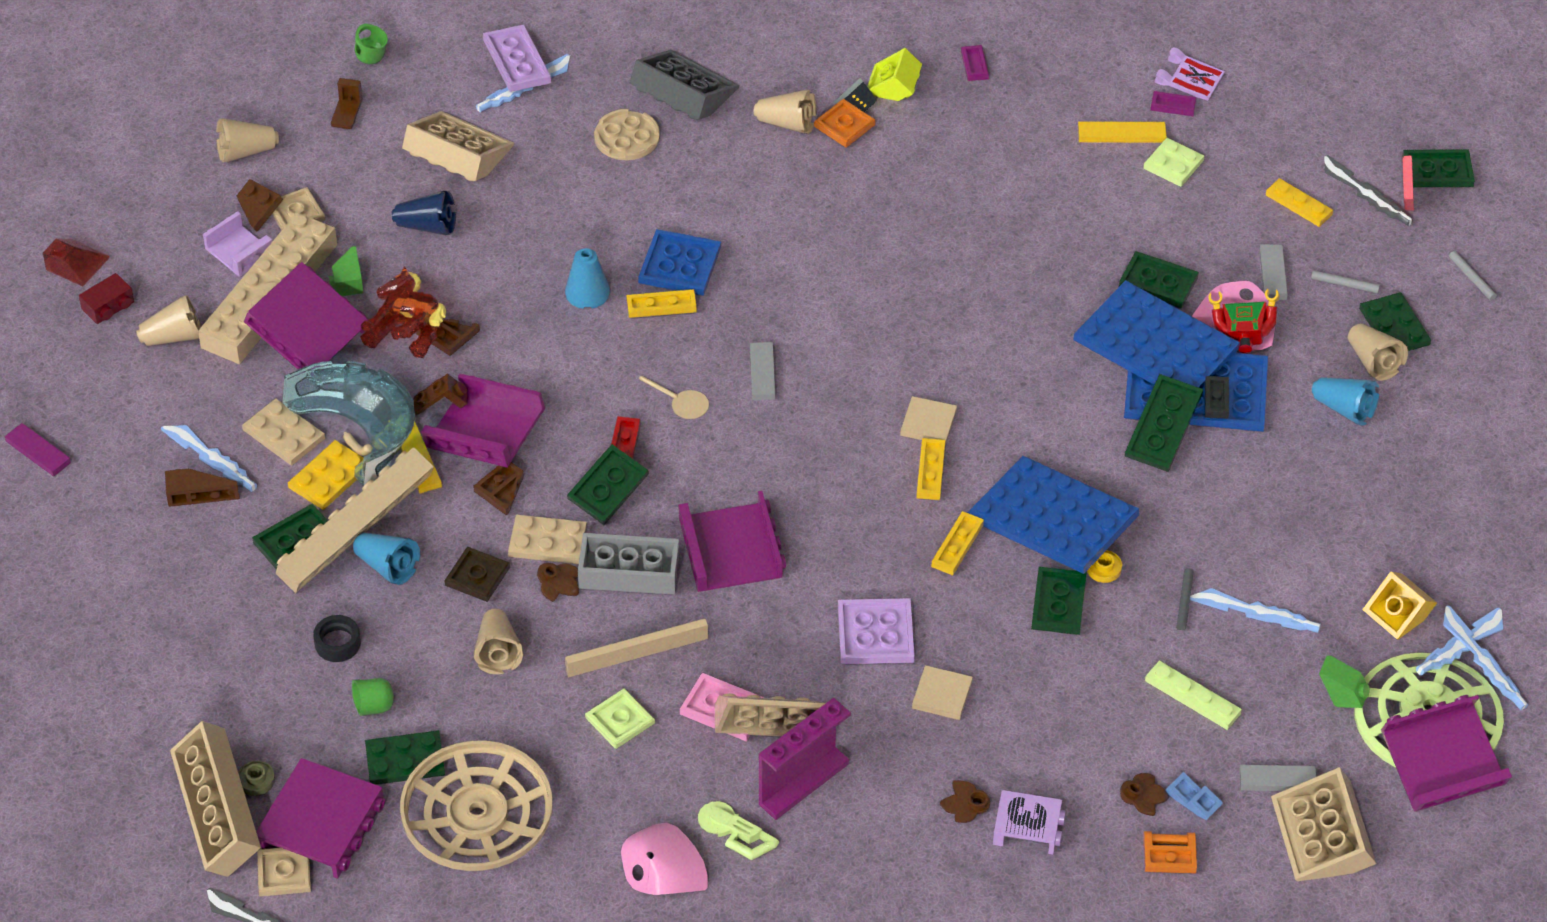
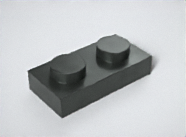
M1205 376V417L1228 419L1229 377Z

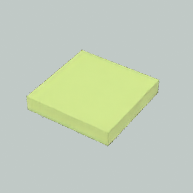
M625 688L585 713V718L615 749L655 724V719Z

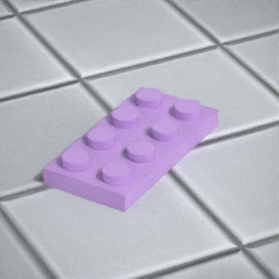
M524 25L483 33V41L510 92L551 83V76Z

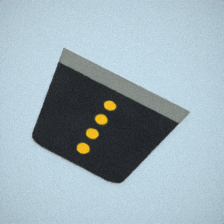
M859 78L834 103L837 104L842 99H845L858 109L866 112L876 103L877 99L862 79Z

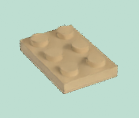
M274 399L242 425L243 431L291 466L325 440V434L277 399Z
M516 515L508 557L579 564L583 533H586L587 522Z

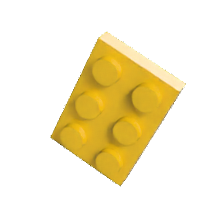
M334 440L288 482V488L324 510L365 473L366 463L370 461Z

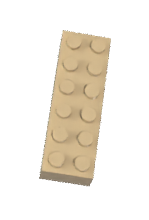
M201 721L170 752L205 871L228 877L256 853L261 846L225 728Z

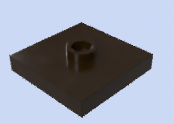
M467 546L444 580L445 586L488 602L510 569V562Z

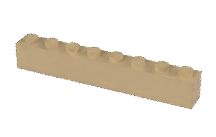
M414 447L409 452L403 451L396 458L395 464L391 467L387 465L379 473L380 477L375 481H368L358 496L356 494L352 495L346 501V506L343 509H336L329 516L328 522L324 525L322 523L317 525L307 540L305 538L301 539L295 545V550L291 554L285 553L277 561L278 566L275 574L295 593L350 547L357 536L361 533H366L431 476L434 466Z

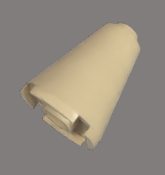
M802 90L759 99L758 103L754 105V115L761 122L809 134L814 127V123H811L812 116H816L815 96L813 93H810L811 90Z
M225 118L219 119L217 122L216 132H220L219 139H216L217 150L220 160H223L222 162H230L274 149L275 144L279 142L278 132L274 131V128L270 126Z
M188 295L180 297L139 324V330L136 331L139 341L141 343L145 342L147 346L199 339L198 330L201 328V324L196 318L195 308Z
M1357 324L1350 329L1348 341L1369 375L1379 381L1390 379L1399 372L1397 369L1401 363L1405 365L1408 350L1401 340L1365 324Z
M500 609L488 610L482 618L474 649V659L478 667L489 674H504L502 670L510 668L512 671L522 661V645L506 613Z

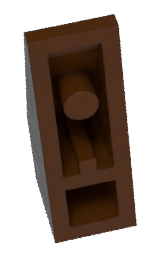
M189 468L165 471L166 496L169 507L240 499L237 481Z

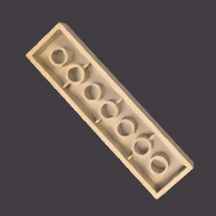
M296 213L198 330L201 348L240 364L261 339L256 332L244 323L247 312L301 262L316 272L337 246L335 228Z

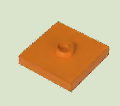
M842 99L814 121V127L847 148L874 127L876 120L845 99Z

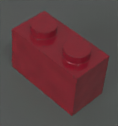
M117 273L79 294L81 309L96 324L109 320L114 314L122 309H127L134 303L132 288Z

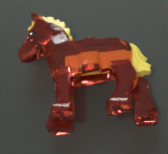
M404 266L401 274L393 277L389 282L377 289L378 298L385 301L373 318L361 324V329L366 332L360 338L365 346L375 349L390 332L393 339L398 340L399 338H410L421 329L419 337L412 342L409 349L414 357L424 358L430 345L437 338V327L440 326L443 318L446 317V308L443 304L438 303L433 295L417 292L420 289V277L415 273L408 272Z

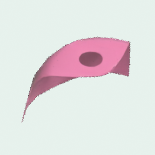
M1250 281L1224 283L1210 291L1213 301L1220 299L1218 291L1222 293L1220 308H1223L1222 304L1266 302L1267 306L1269 302L1263 291ZM1244 288L1250 289L1253 292V298L1251 300L1242 299L1239 294L1240 290ZM1208 294L1192 317L1215 329L1212 309L1214 308L1208 301ZM1275 327L1268 336L1263 338L1262 344L1252 346V351L1263 350L1272 346Z
M669 823L655 824L631 835L623 843L621 856L627 881L633 889L647 894L660 895L703 891L708 888V875L704 860L689 838L677 826ZM648 852H652L654 854V857L652 859L648 858V855H646ZM637 864L644 871L643 878L640 881L635 880L632 872Z

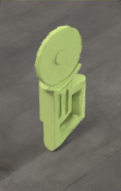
M712 801L705 804L698 813V823L702 829L709 833L718 834V837L731 834L725 846L750 860H754L775 849L779 844L775 837L739 817V814H735L732 807L727 803ZM739 838L751 844L761 839L764 843L751 849L736 840Z

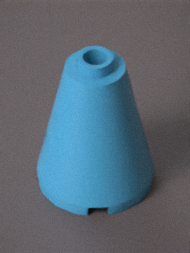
M583 248L574 255L565 287L566 299L575 307L582 309L584 307L597 308L608 300L610 286L596 252L589 248Z
M1321 377L1313 383L1312 394L1317 401L1355 424L1363 426L1367 424L1363 422L1366 417L1372 418L1377 408L1379 394L1375 393V387L1379 388V384L1373 380Z
M361 533L353 542L354 553L388 582L402 585L407 582L416 571L413 568L415 562L420 560V548L417 542L410 538Z

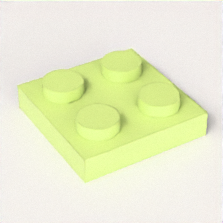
M1166 138L1144 163L1143 169L1181 187L1204 161V155Z

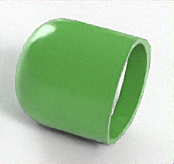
M362 24L357 28L354 51L356 57L361 62L376 64L382 60L388 41L384 30L371 24ZM366 29L371 31L369 37L359 38V34Z
M384 678L352 680L353 701L360 716L380 714L391 709L394 693L388 680Z

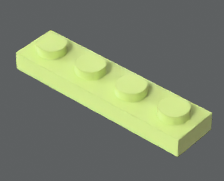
M1158 661L1145 677L1147 683L1226 730L1241 715V708L1161 661Z

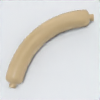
M343 433L344 441L358 455L366 456L372 452L373 447L371 444L361 446L351 433Z

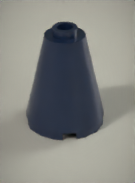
M440 191L399 203L392 210V220L399 227L450 235V233L454 232L456 224V212L451 210V205H455L453 196L450 191Z

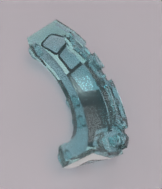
M332 361L319 362L285 375L283 404L296 414L329 412L342 415L357 423L367 434L373 450L370 454L364 456L363 461L355 467L354 476L363 486L368 481H374L380 477L379 473L392 462L414 426V402L404 385L381 369L375 371L366 368L364 363L347 361L346 364H332Z

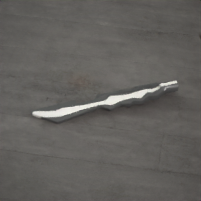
M1324 156L1326 174L1356 189L1357 197L1368 200L1370 206H1374L1377 211L1386 213L1389 218L1397 219L1407 226L1412 224L1413 218L1405 214L1404 210L1394 201L1385 198L1381 192L1368 182L1362 183L1354 178L1352 171L1332 157Z
M213 888L207 889L213 913L243 922H281L263 911L256 914L243 908L246 905L244 902Z

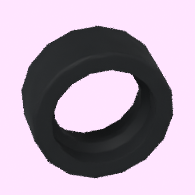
M331 615L323 618L317 623L313 631L315 650L320 657L330 662H343L351 659L357 654L361 646L358 625L353 619L344 615ZM341 630L351 634V639L341 646H330L323 642V637L333 631Z

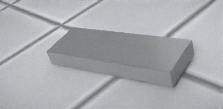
M1260 244L1259 253L1263 293L1265 294V291L1269 289V298H1274L1277 289L1280 294L1279 300H1287L1283 246Z
M773 342L750 343L752 400H775Z
M1240 765L1241 790L1284 791L1315 778L1316 769L1315 766Z

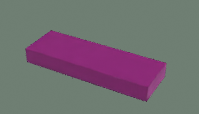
M23 423L4 436L8 444L53 477L71 463L67 455Z

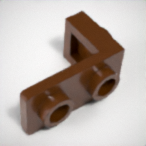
M339 78L337 83L339 101L331 120V126L352 129L363 100L361 81Z
M447 373L414 396L415 413H422L444 397L461 409L467 405L466 386Z

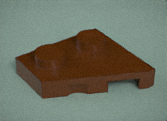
M251 179L247 181L236 195L251 227L256 232L260 230L283 201L279 194Z
M444 318L439 327L431 326L429 320L426 319L416 328L418 336L449 356L480 332V326L477 323L467 326L460 324L459 320Z
M512 462L508 467L498 465L473 485L474 492L503 514L508 515L524 478V471Z

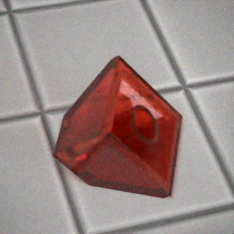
M56 238L43 252L47 271L82 287L109 259L108 255L73 239Z

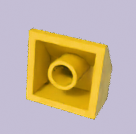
M1391 571L1362 610L1399 640L1422 623L1436 606L1437 602L1405 575Z

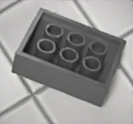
M673 50L637 59L629 82L638 91L651 94L655 100L670 104L671 108L687 113L694 120L711 116L740 86Z

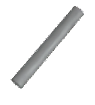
M1452 251L1449 254V258L1490 301L1497 297V294L1456 251Z
M1314 270L1311 276L1313 280L1377 294L1380 286L1374 283Z

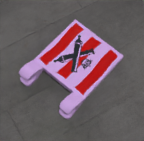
M1172 48L1169 52L1168 61L1180 65L1173 77L1163 69L1158 70L1155 83L1163 86L1169 85L1208 101L1225 71L1188 57L1178 48Z

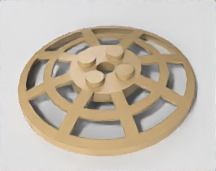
M467 741L456 743L428 756L410 774L404 785L400 800L402 825L414 847L425 857L440 865L464 871L494 869L512 863L524 856L544 836L552 815V792L544 771L524 752L499 742ZM489 753L503 756L504 759L499 769L489 767L468 768L464 754ZM454 757L458 771L445 776L434 787L422 780V777L433 767ZM513 762L521 764L530 771L540 786L526 793L523 786L508 774ZM483 775L494 778L490 785L473 784L470 776ZM456 780H461L463 787L454 792L452 796L441 792L449 784ZM505 782L510 785L518 796L506 800L499 791L502 783ZM417 788L428 795L424 806V820L409 821V803L414 789ZM544 795L545 815L540 829L527 827L530 817L529 802ZM435 800L447 806V817L432 819V808ZM522 805L520 824L507 821L508 810ZM475 808H481L484 810L483 813L479 815H474L471 813V811ZM450 826L457 835L449 843L440 836L436 828ZM501 829L513 833L508 839L494 846L491 836ZM428 830L432 838L445 850L439 856L428 851L416 839L413 831ZM521 835L533 838L522 849L510 856L499 859L497 852L513 844ZM466 839H481L484 849L461 848ZM455 853L466 856L487 855L489 862L461 863L451 861L450 859Z

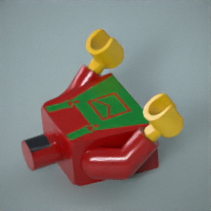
M1269 289L1265 291V297L1269 301L1267 306L1266 302L1222 304L1223 308H1220L1222 293L1218 291L1220 299L1213 301L1210 292L1208 301L1214 308L1212 309L1215 329L1240 342L1239 351L1241 353H1249L1252 351V345L1262 344L1263 338L1268 336L1275 327L1277 318L1275 302L1280 298L1277 289L1274 298H1269Z

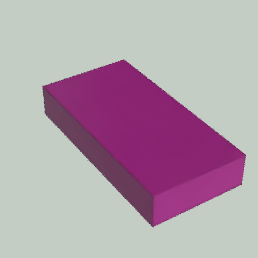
M982 45L961 47L967 81L989 79Z
M1154 91L1150 111L1193 117L1197 97Z

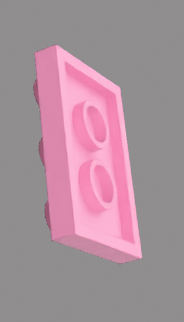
M702 673L682 704L680 715L715 729V703L719 695L730 693L740 697H747L756 694ZM748 733L729 734L746 742L750 737Z

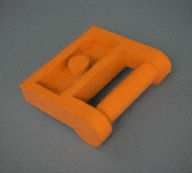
M1144 831L1145 872L1196 873L1195 832H1187V835L1152 834V831ZM1153 844H1177V845H1187V846H1166V845H1153Z

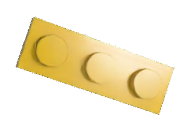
M1280 178L1266 190V196L1318 227L1333 214V209Z
M694 289L626 295L629 318L697 312Z
M922 438L916 496L918 499L940 500L945 440Z
M962 511L934 556L931 567L953 576L982 529L984 519Z

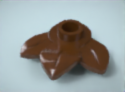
M543 563L539 566L537 577L540 583H542L541 592L548 600L554 602L559 593L567 596H577L579 594V587L576 578H578L577 567L568 563L559 565Z
M1149 773L1137 774L1133 780L1125 781L1120 787L1122 800L1127 804L1134 805L1140 813L1149 816L1155 815L1156 804L1164 803L1169 799L1167 791L1162 786L1155 784V776Z
M962 780L952 781L954 795L940 801V806L946 812L955 814V822L958 823L970 822L975 819L977 814H983L990 808L989 796L984 791L977 790L973 783Z

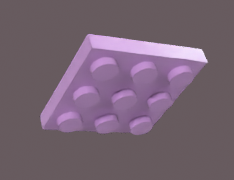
M911 598L838 600L841 664L914 663Z

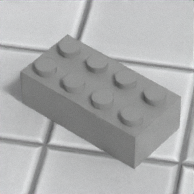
M583 533L578 566L579 589L675 595L679 565V539Z

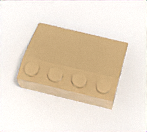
M440 111L407 124L402 149L409 151L412 156L427 159L430 164L443 166L451 173H459L469 181H477L486 177L514 146V142Z
M730 693L719 695L715 703V733L783 736L825 703L810 701L808 698L792 700L781 696L761 698L758 695H749L747 697H740Z
M1340 767L1271 796L1296 881L1353 874L1376 864L1351 781Z

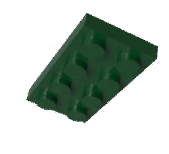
M1159 374L1126 448L1125 457L1169 472L1202 397L1203 389Z

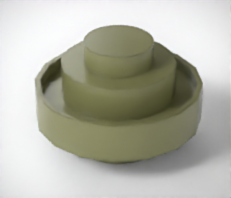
M263 761L248 762L238 771L244 793L251 796L267 793L275 783L273 768Z

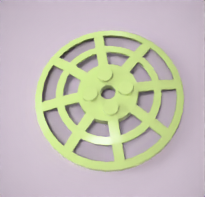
M1410 653L1392 657L1377 665L1364 678L1368 684L1377 672L1389 665H1392L1398 671L1385 682L1382 689L1370 688L1368 697L1378 698V712L1382 722L1369 729L1364 718L1363 707L1354 708L1357 729L1364 742L1376 755L1396 767L1389 750L1375 738L1382 733V727L1387 722V719L1390 718L1386 709V699L1399 701L1400 713L1396 715L1404 717L1418 708H1423L1424 711L1427 710L1424 708L1425 705L1433 706L1442 701H1446V704L1455 702L1456 698L1463 695L1472 697L1490 694L1496 707V726L1482 719L1480 698L1474 706L1484 730L1492 735L1489 742L1494 751L1502 735L1504 719L1500 699L1488 681L1473 668L1454 659L1452 664H1444L1441 669H1431L1428 671L1436 673L1434 681L1420 682L1413 674L1417 673V666L1408 668L1402 661L1426 659L1431 653ZM1449 666H1456L1471 674L1482 685L1472 687L1462 677L1449 671ZM1447 676L1455 680L1465 689L1453 692L1449 687L1443 685L1445 677ZM1403 677L1410 684L1404 693L1389 690L1395 682Z

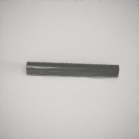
M1190 568L1184 570L1177 630L1185 631L1187 626L1194 573Z

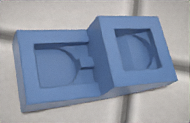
M1184 772L1166 789L1173 799L1205 820L1223 804L1206 786L1201 789Z

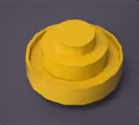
M1106 550L1087 570V573L1097 582H1112L1121 575L1122 561L1117 554Z

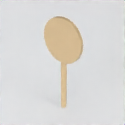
M643 376L639 377L641 381L673 397L672 409L682 418H699L709 408V401L701 392L687 390L675 394Z

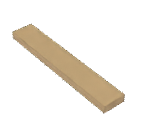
M701 619L566 656L567 675L572 677L708 639V624L706 619Z

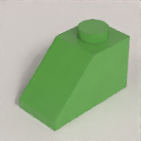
M354 246L332 266L333 276H329L331 286L341 296L363 293L356 246Z
M1326 656L1319 675L1334 706L1362 708L1370 693L1369 685L1366 683L1362 673L1333 656Z

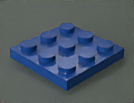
M656 229L638 276V283L676 291L694 289L696 295L704 296L721 249V241Z

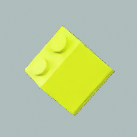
M904 48L874 65L867 87L875 97L900 101L905 97L909 98L915 91L922 63Z

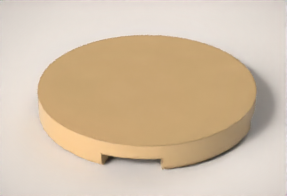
M620 109L606 114L599 120L594 131V140L597 148L603 154L618 160H635L648 155L656 148L660 138L659 126L650 115L645 112L641 114L628 111V109Z

